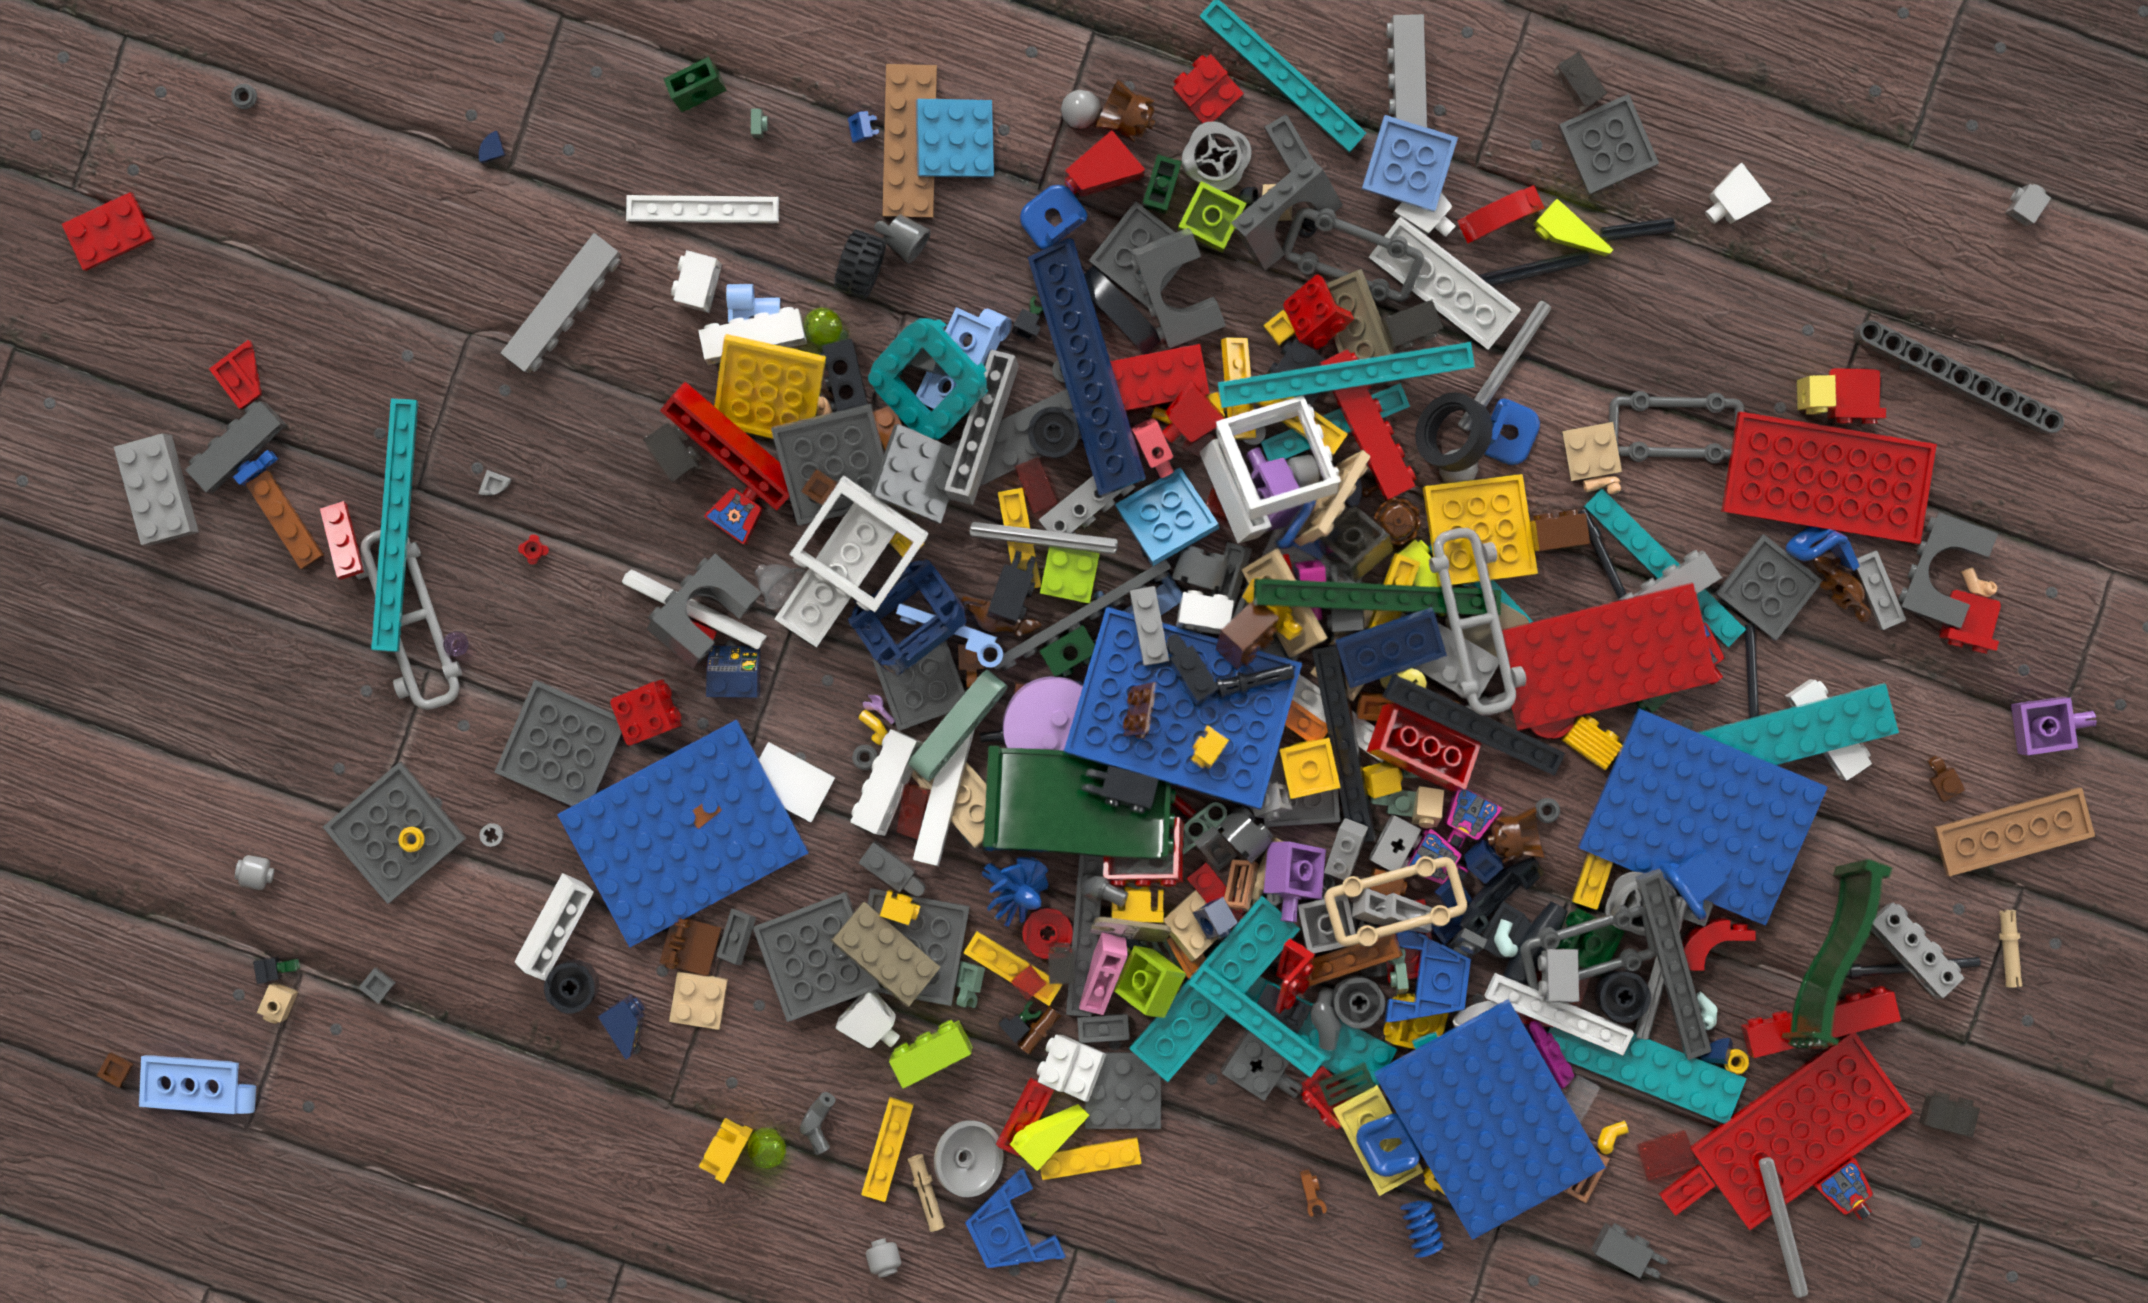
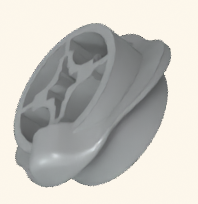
M1206 122L1198 126L1192 133L1190 141L1182 154V166L1186 174L1193 180L1202 181L1221 191L1228 190L1240 181L1245 168L1249 164L1252 153L1251 146L1247 138L1240 132L1234 131L1219 122ZM1214 136L1227 137L1235 146L1221 148L1217 145ZM1207 139L1209 144L1208 152L1196 159L1198 147ZM1214 150H1218L1219 153H1225L1220 157V162L1218 163L1214 159L1210 160ZM1237 154L1235 166L1226 174L1224 166L1226 159ZM1214 165L1219 177H1211L1204 174L1198 166Z
M1629 872L1616 880L1606 903L1605 916L1610 915L1611 910L1618 905H1624L1628 909L1641 906V896L1637 889L1635 877L1645 873ZM1665 880L1670 901L1672 904L1673 898L1677 896V892L1674 889V887ZM1643 920L1632 921L1628 927L1619 928L1646 936Z

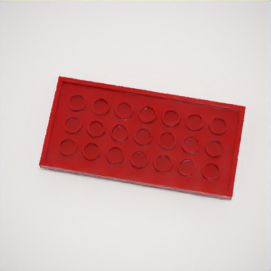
M1737 412L1721 512L1921 544L1937 444Z
M1693 582L1502 629L1510 668L1521 666L1526 675V685L1515 688L1516 699L1511 706L1517 730L1717 682Z
M1856 1033L1842 1036L1838 1039L1837 1045H1831L1734 1114L1729 1121L1722 1123L1689 1147L1749 1230L1772 1215L1759 1166L1760 1159L1771 1157L1774 1160L1786 1205L1913 1113Z

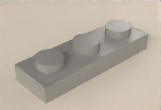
M1875 550L1858 557L1857 560L1860 567L1855 571L1860 583L1864 587L1865 595L1880 630L1905 621L1906 618L1878 551Z
M1155 586L1130 590L1143 666L1169 662Z

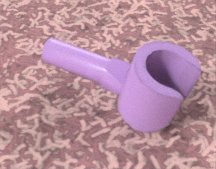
M868 695L872 703L863 702V707L866 710H876L890 724H893L895 720L883 707V699L877 695Z

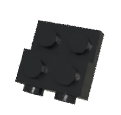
M1295 339L1293 343L1288 340L1280 352L1284 357L1279 364L1274 361L1266 374L1317 367L1319 363L1326 359L1318 355L1316 351L1307 345L1299 342L1298 339ZM1320 392L1304 395L1307 405L1310 404L1312 406Z

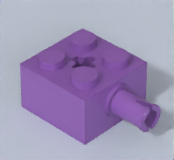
M1255 448L1247 453L1246 457L1254 469L1250 476L1260 500L1300 489L1293 476L1292 469L1287 465L1284 458L1266 462L1260 448ZM1303 504L1267 515L1272 526L1267 531L1288 526Z
M2068 697L2011 704L2018 754L2033 755L2078 748L2075 729L2096 726V720H2086L2096 718L2094 711L2073 714L2071 698ZM2046 722L2047 727L2042 729V724Z
M1271 842L1268 846L1264 893L1278 895L1283 899L1281 921L1297 922L1298 900L1322 899L1326 849L1293 842Z

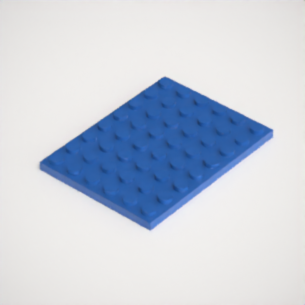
M1106 607L1064 753L1107 766L1158 778L1162 782L1261 810L1302 663L1257 651L1255 653L1257 655L1256 658L1248 666L1243 664L1237 670L1215 650L1218 642L1217 638L1162 623L1165 641L1168 642L1167 639L1170 637V634H1177L1181 637V640L1183 639L1187 647L1193 645L1214 681L1218 677L1225 679L1236 676L1238 672L1246 675L1286 665L1287 663L1292 665L1294 679L1248 689V692L1244 695L1237 693L1226 696L1224 700H1220L1218 694L1195 706L1169 664L1172 657L1169 649H1167L1169 662L1143 666L1134 614ZM1156 682L1154 706L1151 708L1153 712L1150 713L1152 718L1149 720V735H1146L1145 740L1137 739L1135 735L1123 737L1125 730L1123 729V720L1128 713L1129 704L1127 703V698L1130 690L1134 686ZM1207 726L1229 740L1210 769L1206 766L1200 768L1190 760L1195 753L1192 747L1200 736L1206 737L1203 733Z
M1638 708L1578 848L1635 872L1648 873L1656 869H1660L1663 872L1666 864L1676 863L1680 865L1707 850L1728 880L1704 900L1713 902L1717 906L1766 926L1828 787ZM1663 873L1664 879L1668 883H1670L1674 888H1676L1670 881V879Z
M738 719L557 814L629 947L670 927L675 922H678L679 918L685 919L809 853ZM701 804L703 810L707 813L715 812L718 806L722 809V811L699 829L693 823L696 815L692 810Z
M1509 999L1374 1072L1375 1077L1472 1240L1606 1168Z

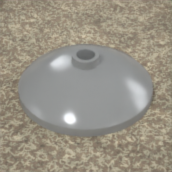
M961 1121L951 1126L940 1138L934 1154V1168L939 1182L950 1193L961 1197L977 1196L987 1191L997 1180L1003 1165V1149L996 1145L999 1137L991 1127L979 1121ZM962 1152L963 1157L959 1160V1154Z

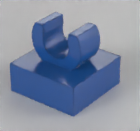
M864 111L848 118L852 143L863 142L879 133V129L872 130L870 122L877 120L876 116H869L868 111Z

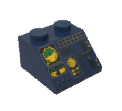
M712 646L708 655L706 671V697H760L761 647L755 649L751 646Z
M632 994L598 1016L625 1060L638 1049L645 1017L643 1013L645 1008L638 997L634 998Z

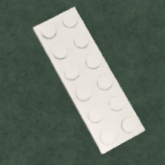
M1400 216L1385 237L1403 236L1409 246L1417 248L1423 253L1424 263L1412 291L1489 350L1521 309ZM1379 245L1369 256L1370 259L1403 284L1414 261V258L1406 255L1401 258H1393L1388 254L1387 248Z
M854 502L816 559L858 587L897 530ZM809 568L775 617V620L817 647L852 596L846 597L835 589L836 586L829 581H821L814 575L815 571Z

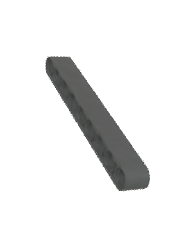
M1877 321L1863 322L1854 329V339L1858 344L2038 433H2055L2060 431L2064 425V417L2057 410ZM1865 327H1869L1872 330L1873 335L1871 339H1867L1864 336L1863 330ZM1888 338L1893 339L1895 342L1893 351L1889 350L1886 346ZM1910 349H1914L1918 354L1916 362L1909 358ZM1933 360L1940 364V371L1938 373L1932 370L1931 364ZM1956 371L1960 372L1963 376L1961 384L1954 380ZM1979 382L1985 386V393L1983 395H1980L1977 391V384ZM2001 394H2005L2008 398L2006 406L2001 405L1999 401ZM2024 405H2027L2030 408V415L2028 418L2025 417L2022 413V408ZM2047 416L2053 420V425L2050 429L2045 425V418Z

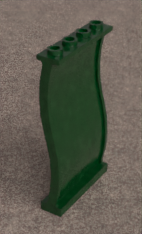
M989 746L983 851H1039L1110 858L1160 859L1161 861H1166L1168 854L1173 853V839H1169V829L1174 828V814L1170 813V804H1175V789L1171 788V784L1158 780L1151 811L1139 814L1130 811L1129 806L1120 804V807L1117 808L1106 805L1105 800H1102L1101 796L1086 793L1082 790L1085 784L1103 788L1105 781L1092 779L1086 775L1087 769L1107 773L1109 767L1107 765L1066 754L1062 750Z
M1870 859L1835 867L1833 876L1839 878V891L1834 918L1828 934L1807 969L1797 992L1792 1012L1790 1033H1783L1782 1035L1783 1039L1789 1040L1788 1045L1798 1049H1811V1047L1827 1049L1828 1046L1838 1044L1839 1040L1832 1037L1833 1016L1838 994L1845 976L1869 936L1880 901L1882 879L1890 878L1892 867Z

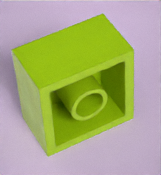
M1201 181L1177 231L1189 228L1195 240L1223 253L1234 231L1231 222L1243 213L1247 203Z
M1049 546L1040 594L1090 603L1100 554Z
M1134 946L1113 991L1143 1014L1165 1018L1187 973L1154 949Z

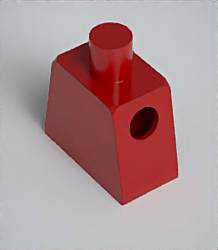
M1191 380L1166 410V415L1172 423L1162 433L1171 443L1181 434L1190 442H1194L1216 428L1217 421L1224 420L1225 418L1219 409Z

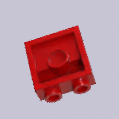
M1211 54L1208 57L1201 55L1192 64L1194 69L1188 75L1183 72L1173 81L1175 86L1172 92L1198 121L1203 124L1214 122L1240 99L1244 93Z

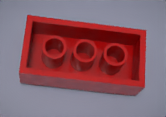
M1200 344L1110 361L1126 412L1170 404L1191 380L1205 395L1210 394Z
M1391 703L1382 706L1366 752L1453 792L1466 790L1482 743L1397 703Z

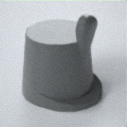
M899 214L889 226L884 221H878L874 225L875 231L884 235L883 239H885L886 245L903 258V261L907 264L912 263L919 256L931 235V230L902 214Z

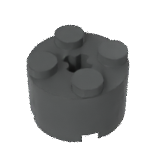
M1192 546L1179 551L1172 579L1221 592L1229 564L1227 562L1228 557L1209 552L1205 556L1203 555L1204 550Z
M1242 805L1240 809L1236 807L1216 829L1252 864L1268 848L1274 836L1262 823L1256 826L1253 823L1256 818Z
M1353 974L1337 982L1333 990L1332 1006L1342 1022L1352 1028L1362 1029L1370 1027L1380 1018L1384 1012L1385 998L1379 986L1371 978L1360 974ZM1356 996H1360L1364 1000L1360 1002L1358 1007L1352 1002L1356 1000Z

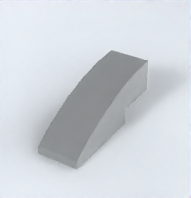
M1366 888L1353 899L1352 917L1386 926L1429 914L1433 908L1394 893L1386 896ZM1431 924L1410 929L1409 931L1428 933L1431 932Z

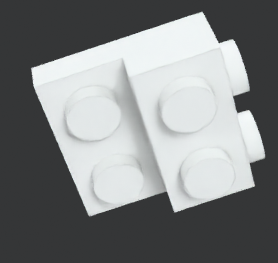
M1055 1035V1038H1050L1046 1045V1051L1049 1052L1046 1061H1042L1037 1069V1075L1040 1076L1038 1082L1059 1092L1068 1093L1083 1101H1089L1106 1054L1065 1035Z

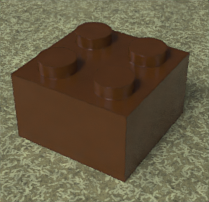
M1578 509L1558 512L1559 517L1553 518V513L1533 516L1534 521H1530L1534 551L1590 544L1586 513L1578 514Z
M1254 600L1221 629L1215 649L1237 670L1243 664L1248 666L1256 658L1257 655L1255 653L1261 648L1263 650L1267 649L1274 641L1273 635L1277 631L1276 625L1279 617L1267 606L1253 605Z

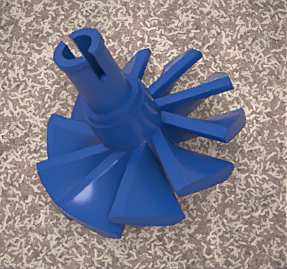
M1018 857L1017 865L1009 866L1002 870L992 863L984 867L990 873L982 871V876L995 884L990 888L989 892L999 891L1001 893L987 907V910L990 911L1001 903L994 920L998 921L1008 911L1004 925L1009 927L1018 907L1019 922L1022 923L1025 921L1028 909L1034 910L1041 906L1040 891L1048 888V881L1045 875L1048 869L1034 857Z

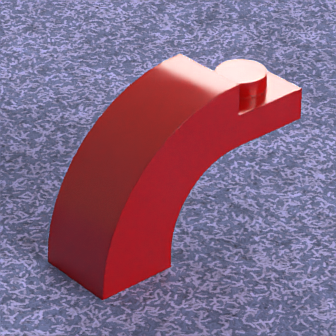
M1533 185L1488 204L1459 219L1457 222L1468 244L1517 220L1544 209V205Z
M1726 918L1711 919L1707 921L1706 926H1696L1682 940L1689 970L1704 971L1706 956L1716 944L1723 941H1755L1756 931L1748 928V924L1741 923L1732 924V928H1730V920Z

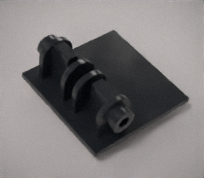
M1267 983L1257 1004L1298 1034L1310 1012L1311 1006L1296 998L1289 1010L1285 1008L1281 1014L1275 1012L1280 989Z

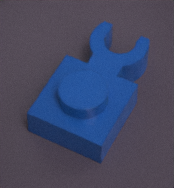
M267 450L256 461L243 463L237 469L238 473L233 478L239 485L246 486V483L266 471L265 469L276 462L278 458L273 451Z

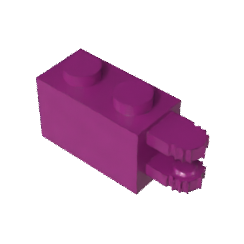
M1530 1022L1529 1028L1524 1025L1560 1089L1565 1088L1575 1076L1570 1064L1567 1063L1558 1042L1555 1041L1552 1033L1546 1034L1540 1022Z

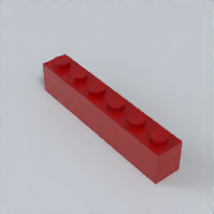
M1347 349L1318 365L1323 366L1358 360L1354 352L1350 353ZM1371 385L1332 390L1360 450L1365 451L1370 456L1367 464L1384 499L1389 500L1415 487L1413 481L1416 480V476L1410 466L1406 467L1402 460L1405 454L1400 444L1395 445L1391 437L1394 432L1388 421L1384 422L1380 415V412L1383 410L1378 399H1372L1368 391L1371 389Z
M684 382L661 408L660 412L775 510H778L789 498L781 463L688 383Z
M1878 986L1869 989L1870 993L1860 995V992L1845 995L1846 999L1836 1002L1832 1037L1836 1038L1901 1021L1894 991L1885 989L1884 986ZM1779 1011L1773 1013L1772 1018L1763 1020L1762 1017H1756L1747 1020L1748 1024L1741 1025L1748 1055L1757 1058L1795 1048L1788 1045L1789 1040L1782 1038L1783 1033H1790L1792 1013L1787 1014V1011Z

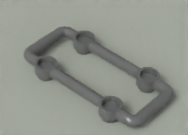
M1301 208L1296 212L1282 250L1285 254L1283 257L1292 263L1298 264V268L1302 273L1309 275L1319 272L1335 279L1350 274L1319 262L1318 256L1313 252H1305L1302 255L1292 252L1304 218L1315 221L1318 229L1322 231H1330L1334 228L1385 247L1388 254L1393 258H1401L1404 255L1414 258L1401 292L1390 289L1389 283L1384 279L1366 280L1375 301H1383L1388 298L1396 302H1403L1408 299L1423 266L1424 255L1417 248L1409 246L1403 236L1396 235L1387 238L1337 219L1335 212L1328 208L1321 209L1319 212L1310 208Z
M1637 391L1630 396H1617L1611 400L1609 405V423H1614L1618 446L1619 406H1629L1636 412L1644 411L1648 407L1705 408L1709 413L1713 414L1721 412L1724 408L1735 409L1734 430L1737 412H1745V408L1740 400L1724 398L1720 393L1709 394L1706 398L1649 397L1647 393ZM1640 441L1632 443L1629 447L1618 446L1619 456L1629 457L1634 462H1641L1647 457L1704 458L1707 463L1715 464L1722 461V459H1730L1731 449H1723L1717 443L1709 444L1705 448L1648 447Z
M1618 905L1611 910L1610 915L1558 931L1551 927L1540 930L1537 937L1526 940L1521 946V956L1528 986L1539 991V982L1537 981L1531 949L1540 946L1546 950L1555 949L1558 947L1560 940L1613 924L1619 928H1626L1631 924L1633 918L1642 916L1648 943L1647 950L1637 952L1635 949H1626L1617 959L1578 970V977L1580 981L1623 967L1628 971L1638 970L1642 961L1656 956L1644 907L1637 906L1628 909L1624 905Z

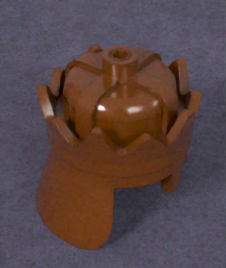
M1117 79L1095 127L1117 130L1120 134L1135 142L1134 136L1137 138L1142 137L1146 129L1152 130L1155 124V120L1151 119L1155 111L1152 105L1154 100L1133 93L1124 83Z
M1393 497L1385 500L1386 502L1379 506L1374 516V524L1377 534L1382 538L1380 544L1383 547L1394 549L1403 547L1416 538L1421 522L1417 507H1414L1406 499Z
M1532 807L1517 816H1497L1496 821L1492 824V836H1488L1489 846L1495 847V852L1499 857H1504L1503 863L1519 858V856L1545 858L1537 828L1536 807Z

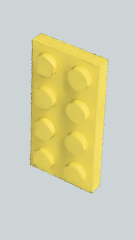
M1377 1085L1333 1108L1379 1196L1423 1173L1418 1162L1414 1168L1390 1177L1380 1176L1372 1171L1356 1141L1358 1129L1368 1122L1393 1114ZM1400 1138L1383 1139L1380 1141L1381 1149L1387 1152L1402 1144Z

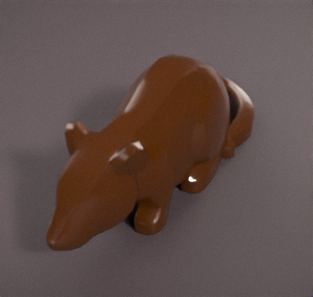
M1817 557L1813 559L1814 566L1825 577V581L1820 583V587L1833 592L1831 599L1838 606L1845 610L1849 607L1854 608L1857 619L1861 622H1867L1871 618V612L1864 605L1865 591L1860 581L1839 567L1840 558Z
M962 596L961 603L963 607L973 613L978 625L988 632H1015V635L1020 637L1042 626L1036 619L1026 618L1022 621L1018 620L1015 626L990 618L986 616L990 602Z

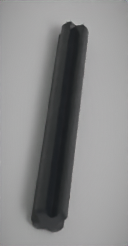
M1584 250L1478 276L1490 286H1495L1586 265L1590 262L1588 252Z

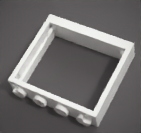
M1304 395L1216 422L1217 438L1250 520L1338 493V483L1341 482L1339 471L1337 468H1333L1331 464V451L1328 446L1324 447L1322 429L1319 424L1315 425L1313 407L1310 404L1307 405ZM1298 416L1324 481L1258 501L1233 436Z
M843 476L790 555L794 557L793 561L803 568L807 566L815 571L814 575L821 581H829L836 586L835 589L846 597L850 595L858 600L857 604L867 611L871 609L875 612L923 544L928 533ZM841 493L913 541V544L875 599L803 551V548Z

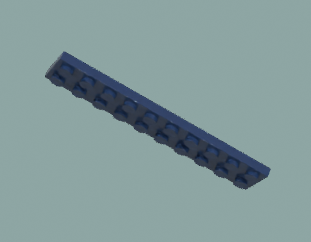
M1067 238L1029 256L1028 261L1099 496H1105L1142 481L1146 477L1073 239Z

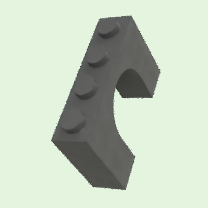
M1310 157L1231 222L1251 257L1265 271L1285 255L1275 238V227L1281 215L1289 207L1299 202H1306L1310 209L1318 212L1324 208L1336 212L1343 206L1324 170Z
M1189 228L1132 250L1134 258L1130 259L1135 274L1140 272L1143 281L1139 282V286L1143 296H1149L1151 304L1147 307L1152 320L1157 318L1160 327L1156 328V332L1161 343L1165 341L1168 347L1172 348L1226 326L1219 305L1214 297L1185 308L1172 307L1161 298L1160 288L1165 275L1174 267L1201 257L1193 233Z
M1939 512L1936 518L1931 517L1926 531L1930 532L1927 541H1921L1916 553L1921 557L1917 565L1912 564L1907 578L1911 579L1908 589L1903 587L1898 601L1902 603V610L1959 630L1962 627L1970 604L1945 596L1933 587L1928 573L1930 562L1938 553L1950 549L1960 550L1987 560L1998 533Z
M714 554L709 560L704 558L696 567L698 572L694 576L689 574L681 582L680 586L682 588L678 592L673 590L664 600L666 605L662 609L657 607L648 617L651 621L647 630L692 669L709 653L715 642L691 622L686 611V602L698 596L711 597L719 601L736 617L741 619L755 604L761 594L758 589L717 554Z

